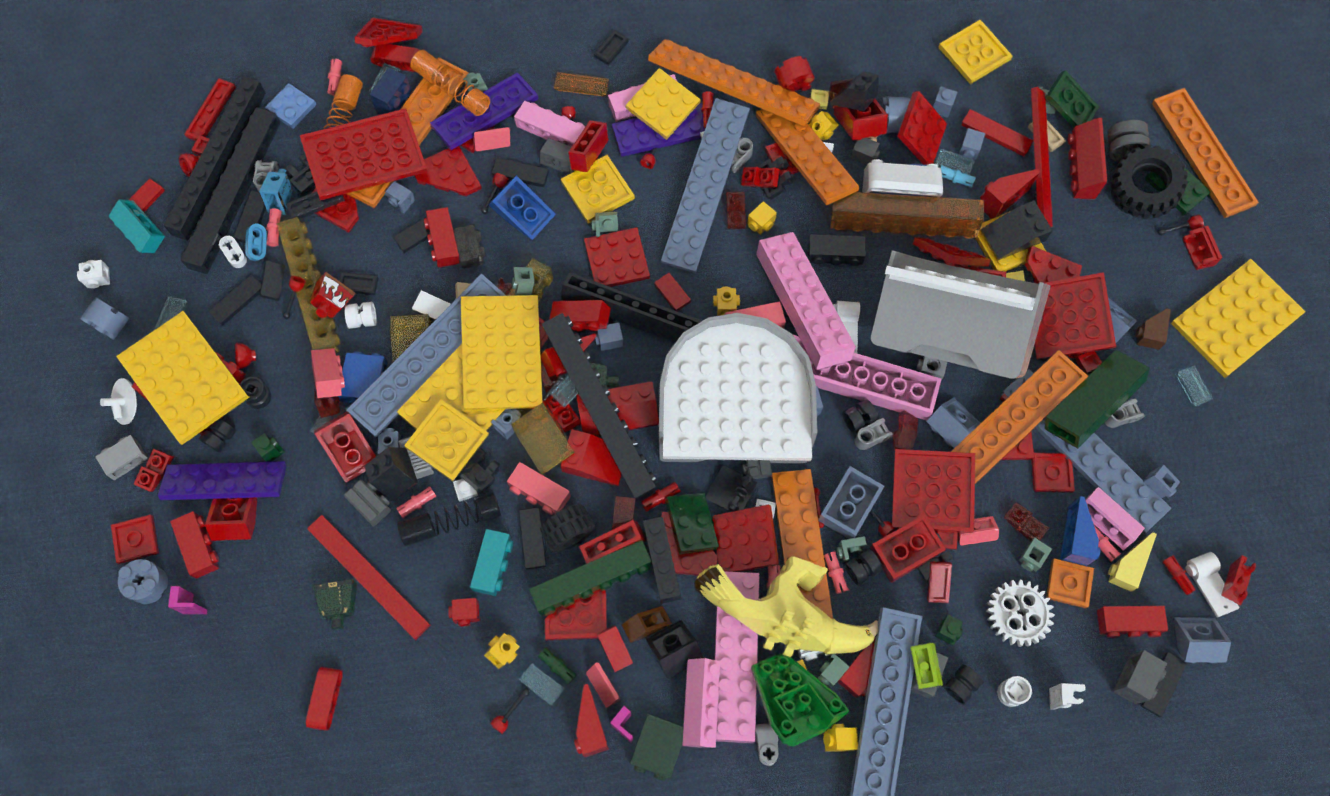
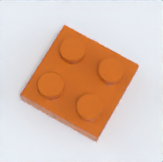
M1053 559L1046 598L1088 608L1094 568Z

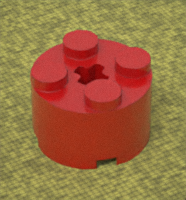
M802 56L792 57L783 62L784 66L781 68L777 66L774 70L779 85L792 92L800 89L802 91L810 89L811 83L815 78L807 58L804 57L802 59Z

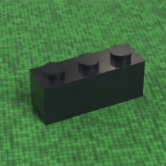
M814 234L809 236L808 260L810 263L850 264L857 266L864 262L866 256L865 236Z

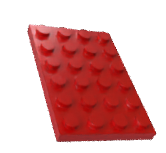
M406 108L300 135L320 200L427 172V167Z

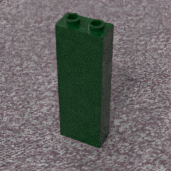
M1115 350L1086 380L1046 416L1045 430L1078 449L1147 381L1150 367Z

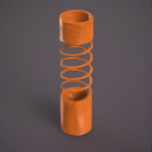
M420 50L413 56L411 68L432 84H435L436 87L441 88L443 92L448 93L450 97H455L456 102H461L463 107L471 113L480 116L488 109L490 104L489 96L477 88L474 89V85L467 87V80L460 82V75L453 77L454 71L450 70L447 72V66L430 53ZM452 72L453 74L449 82L442 86L446 75ZM459 77L457 85L449 91L452 81ZM441 81V86H438L436 83ZM465 81V88L456 95L458 87ZM448 85V91L443 90L442 87ZM472 86L473 89L466 95L465 99L463 100L465 92L469 87ZM456 88L454 96H451L449 92ZM462 94L461 101H458L456 97Z
M348 74L341 76L331 104L332 109L329 111L330 117L326 119L327 125L323 129L327 126L331 128L330 125H343V123L336 121L332 117L342 118L350 123L346 118H351L353 115L348 110L355 109L363 85L359 78ZM335 109L344 110L350 113L351 116H344ZM334 110L340 116H331L330 113ZM332 118L338 124H328V119Z

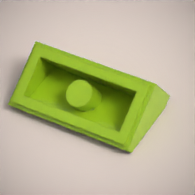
M928 643L911 646L918 689L943 686L935 644Z

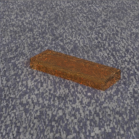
M557 72L554 89L557 91L606 97L609 79Z

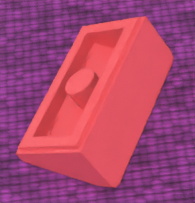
M505 127L474 132L473 143L475 151L509 147L510 129Z
M993 516L974 519V532H958V542L962 546L998 540L999 528Z
M595 663L586 672V675L605 707L608 708L618 702L620 698L600 664Z

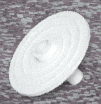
M126 378L118 379L115 382L111 398H102L100 400L101 406H112L114 419L122 425L129 424L133 420L137 407L135 390L131 387L132 383Z

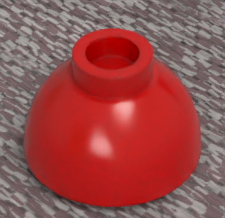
M190 153L180 155L179 164L186 176L190 177L200 156Z
M236 343L235 364L240 367L239 369H243L249 366L252 361H256L255 350H251L247 345Z

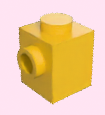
M763 201L748 215L747 224L752 231L758 232L761 235L764 231H769L772 228L777 212Z
M834 724L831 729L824 732L825 752L858 750L857 728H844V724Z

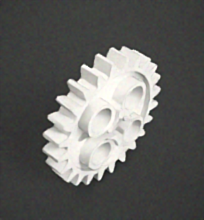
M1012 580L1009 582V585L1006 582L1003 583L1002 588H996V593L990 595L993 600H989L987 604L992 608L987 609L986 612L992 614V616L987 618V620L994 622L990 627L991 629H998L995 634L996 636L1001 633L1003 634L1002 641L1009 638L1010 645L1017 641L1018 647L1023 646L1024 642L1028 647L1031 645V641L1036 644L1039 642L1038 638L1041 640L1046 638L1044 633L1051 631L1047 626L1054 624L1049 620V618L1055 616V614L1049 613L1053 606L1047 605L1050 598L1044 599L1042 597L1045 591L1037 592L1038 585L1031 588L1030 581L1024 586L1022 580H1019L1017 585ZM1024 597L1030 599L1031 606L1024 603ZM1004 600L1011 603V609H1007L1004 606ZM1017 611L1023 612V616L1021 614H1017ZM1029 617H1033L1036 620V626L1030 624ZM1010 620L1017 624L1016 630L1010 627Z

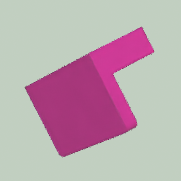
M171 586L169 608L182 614H207V609L193 603V593L180 586Z
M623 706L610 723L616 731L631 743L634 740L633 736L623 728V725L631 717V711Z

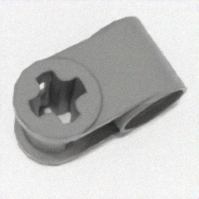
M742 138L739 141L731 166L733 173L739 171L752 157L753 143L748 138Z
M261 160L256 161L253 182L258 191H260L269 172H278L277 161H272L271 163L262 162Z
M1131 399L1126 401L1114 413L1118 419L1112 414L1104 423L1108 427L1115 428L1138 421L1145 417V415L1140 412L1136 404L1138 402L1137 399Z
M881 418L860 429L854 439V443L858 449L866 450L876 444L887 441L894 434L888 430L885 425V419ZM860 436L867 437L869 441H863Z
M770 723L755 724L759 760L766 766L773 765L779 754L778 735L770 726ZM766 750H770V753L774 754L771 760H767V757L763 756Z

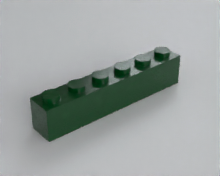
M640 540L532 587L529 591L539 614L547 616L554 613L556 608L562 605L563 607H568L574 604V600L578 598L586 599L591 597L594 591L599 589L601 591L607 590L612 587V583L620 581V583L625 582L631 578V575L637 572L638 574H643L649 571L652 561L643 541Z

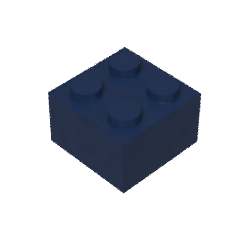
M388 68L369 95L376 113L382 115L400 110L412 94V90L406 75Z

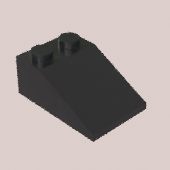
M1032 201L1010 211L981 228L980 231L997 260H1001L1031 246L1045 242L1053 230L1036 202Z

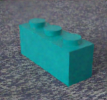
M119 199L109 214L114 225L124 233V236L131 241L135 249L140 253H155L165 238L162 232L132 200Z
M486 529L470 585L472 591L496 596L497 591H501L503 579H501L502 572H506L508 566L506 557L513 548V541H511L509 534Z

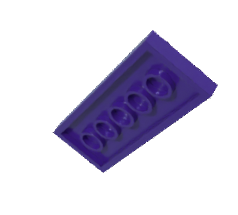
M517 72L483 92L490 97V104L482 115H474L461 104L430 122V126L446 146L453 150L473 138L474 132L485 131L516 113L524 101L529 103L538 100V94Z
M703 103L697 105L667 140L639 118L613 123L612 130L620 156H628L649 151L653 148L658 149L701 139L700 133L705 131L703 113L701 112Z
M285 461L167 465L158 497L160 500L280 497L287 466Z

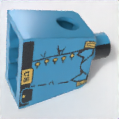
M279 169L278 172H269L259 192L268 213L272 208L281 210V215H286L288 208L286 204L290 202L292 187L288 179L289 172L285 169Z

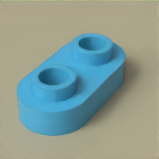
M253 224L246 230L245 253L252 261H259L266 255L267 232L260 224ZM253 231L257 233V237L253 235ZM252 249L256 251V255L252 253Z

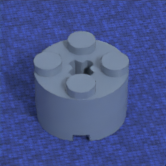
M909 97L882 98V108L888 114L887 133H899L910 102Z
M95 297L80 319L114 340L128 322L129 317Z
M134 560L122 567L118 572V588L126 598L137 603L150 604L159 600L162 596L161 594L168 586V577L165 571L148 560Z

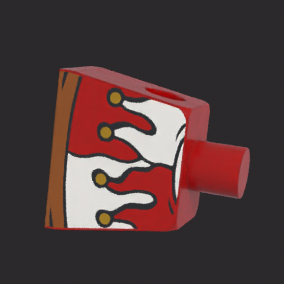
M325 272L315 284L310 303L317 308L316 314L319 317L325 318L329 316L333 318L355 295V292Z

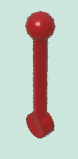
M814 488L816 508L819 519L821 515L819 502L820 489ZM819 522V528H823L824 524Z

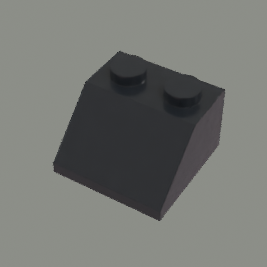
M861 72L839 91L831 101V105L865 111L878 95L879 75L872 74L871 72Z
M387 447L364 466L370 484L390 501H395L418 483L407 448Z
M682 620L646 639L668 679L687 669L688 659L703 658L695 638Z

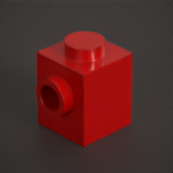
M478 599L452 600V606H449V618H452V621L458 624V626H470V622H480Z

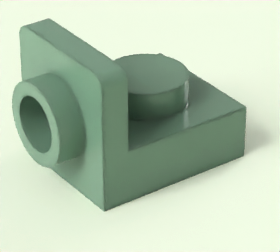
M617 212L595 213V220H592V231H596V237H600V232L618 231Z
M865 536L840 541L839 547L836 549L838 558L842 559V563L849 561L848 551L850 553L862 551V548L866 545Z

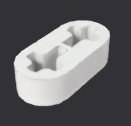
M232 236L221 238L219 246L230 264L235 268L243 267L247 262V258ZM230 243L232 249L229 250L226 244ZM237 254L240 260L236 261L233 255Z

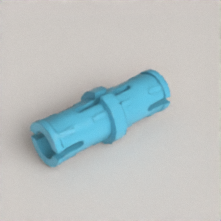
M941 165L943 178L953 181L952 183L956 184L957 182L972 188L975 176L962 173L959 169L954 170Z

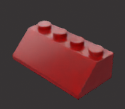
M1096 118L1075 126L1071 134L1068 135L1067 143L1070 144L1068 158L1071 160L1069 173L1072 176L1071 191H1073L1074 199H1096L1107 183L1102 118Z
M653 382L608 389L610 392V396H608L610 402H615L620 411L617 415L620 421L625 420L629 430L659 425ZM576 395L582 431L599 436L600 433L580 395Z

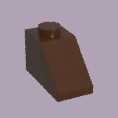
M1171 309L1163 310L1137 328L1135 337L1138 338L1137 345L1160 350L1166 344Z
M660 606L637 613L623 623L622 627L630 643L644 639L672 623L664 607Z

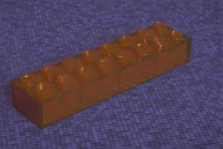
M855 192L832 203L830 228H835L836 230L852 229L854 231L867 230L875 233L883 231L893 234L908 233L910 235L927 234L928 236L945 235L946 237L962 236L974 238L978 236L984 220V200Z

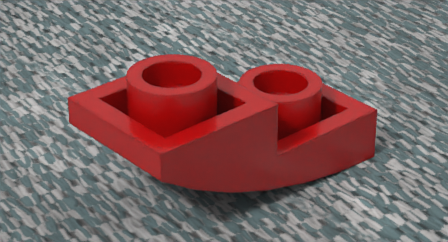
M743 168L741 185L748 187H777L779 169Z
M560 390L545 400L548 409L565 433L581 424L580 419Z
M153 449L146 467L141 466L134 485L153 492L164 477L166 467L171 464L174 456L158 449Z

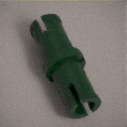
M547 647L538 655V658L551 668L550 671L560 676L566 684H569L576 677L577 674L563 663L564 660L558 659Z

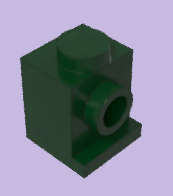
M265 433L251 442L266 462H272L285 453L273 436L269 438Z
M950 615L945 616L940 623L935 637L954 646L956 640H959L963 632L961 627L963 622Z

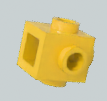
M821 111L811 118L809 126L821 140H827L833 135V131L839 124L828 112Z
M727 286L717 288V294L713 295V307H717V316L725 315L726 312L736 311L737 306H740V295H736V288Z
M504 633L499 637L496 635L489 642L490 648L484 656L500 669L507 662L510 664L518 655L516 651L520 646L516 644L515 638L509 634L506 635Z

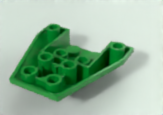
M781 653L751 667L770 726L784 744L794 747L826 732L849 712L848 708L834 691L791 657Z

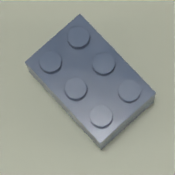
M850 466L818 521L848 539L855 538L885 486Z

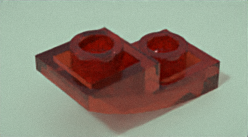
M726 192L727 228L746 229L744 192Z
M905 410L899 413V429L893 432V448L912 450L917 435L918 418Z
M616 496L612 530L633 520L635 498Z
M1015 503L1004 516L1008 523L1030 541L1034 538L1041 541L1049 531V527L1032 517L1033 513L1018 503Z

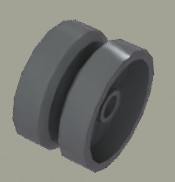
M1127 120L1110 127L1107 131L1110 158L1119 162L1128 152L1132 153L1133 149L1137 147L1143 149V146L1150 145L1151 148L1150 139L1148 138V124L1140 120Z

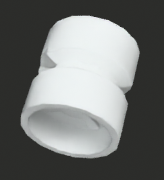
M364 302L360 306L358 304L345 305V319L348 328H359L361 324L365 327L376 326L377 318L374 303Z
M1014 676L1003 681L998 686L997 694L999 700L1004 705L1015 707L1030 699L1032 689L1030 683L1025 678Z

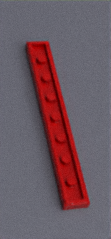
M1039 87L1031 88L1035 169L1041 171L1036 179L1037 206L1050 227H1053L1046 96L1043 90Z
M323 515L307 528L415 640L431 626Z

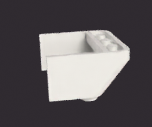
M872 160L864 169L862 198H866L870 191L931 196L930 203L934 204L943 195L941 168L937 164L918 166L883 163L882 160Z

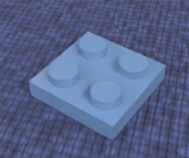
M288 83L265 108L267 111L276 113L279 120L294 129L317 104L309 96Z

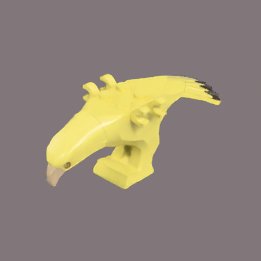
M794 556L786 561V564L781 568L780 575L768 587L767 596L761 599L752 600L745 598L730 581L719 564L709 566L698 575L694 582L696 591L758 635L767 638L763 648L772 650L775 643H784L786 648L782 654L788 657L792 656L794 650L799 649L821 651L826 655L855 653L868 647L878 633L877 620L867 626L844 624L831 619L821 609L808 601L797 586L810 591L823 579L828 569Z

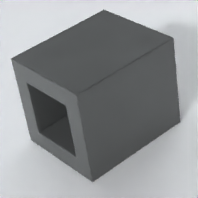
M868 138L857 140L851 159L865 165L871 163L872 160H877L880 154L878 150L880 143Z

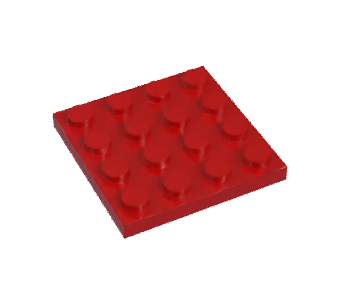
M1104 272L1045 283L1051 287L1035 340L1037 360L1051 358L1058 350L1067 356L1116 348Z
M895 449L892 527L900 529L925 515L934 531L973 533L976 453Z

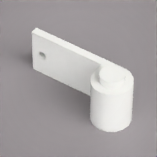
M837 301L833 306L856 346L854 353H857L860 302Z
M1208 552L1188 560L1186 571L1194 579L1218 618L1238 610L1239 606L1221 595L1225 583L1218 574L1221 568L1220 562L1213 552Z

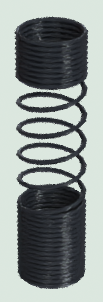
M494 492L479 496L477 499L474 498L477 521L473 517L467 502L464 501L467 525L456 504L454 508L457 528L446 507L444 511L447 531L443 527L436 511H434L437 534L435 533L429 513L398 522V530L403 545L408 546L416 542L438 537V521L444 532L448 533V517L453 527L458 530V514L463 524L468 527V511L473 521L478 524L477 505L484 521L501 516Z

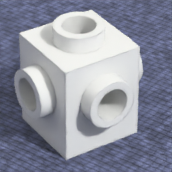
M88 260L85 263H79L77 277L87 288H98L99 286L110 284L109 267L102 260Z

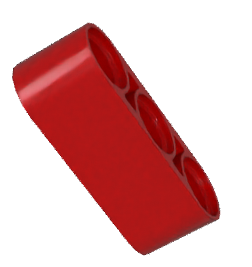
M392 44L374 46L370 61L380 67L416 72L411 68V60L420 50Z
M328 667L319 668L307 713V728L326 731L330 729L341 686L342 670Z

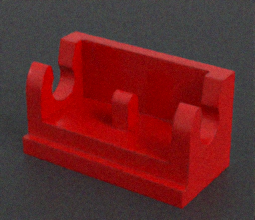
M1209 226L1189 232V235L1182 238L1196 270L1215 266L1222 259Z
M1243 555L1231 564L1221 594L1238 605H1241L1243 600L1247 598V586L1251 573L1256 568L1255 563L1251 566L1244 565L1247 557Z

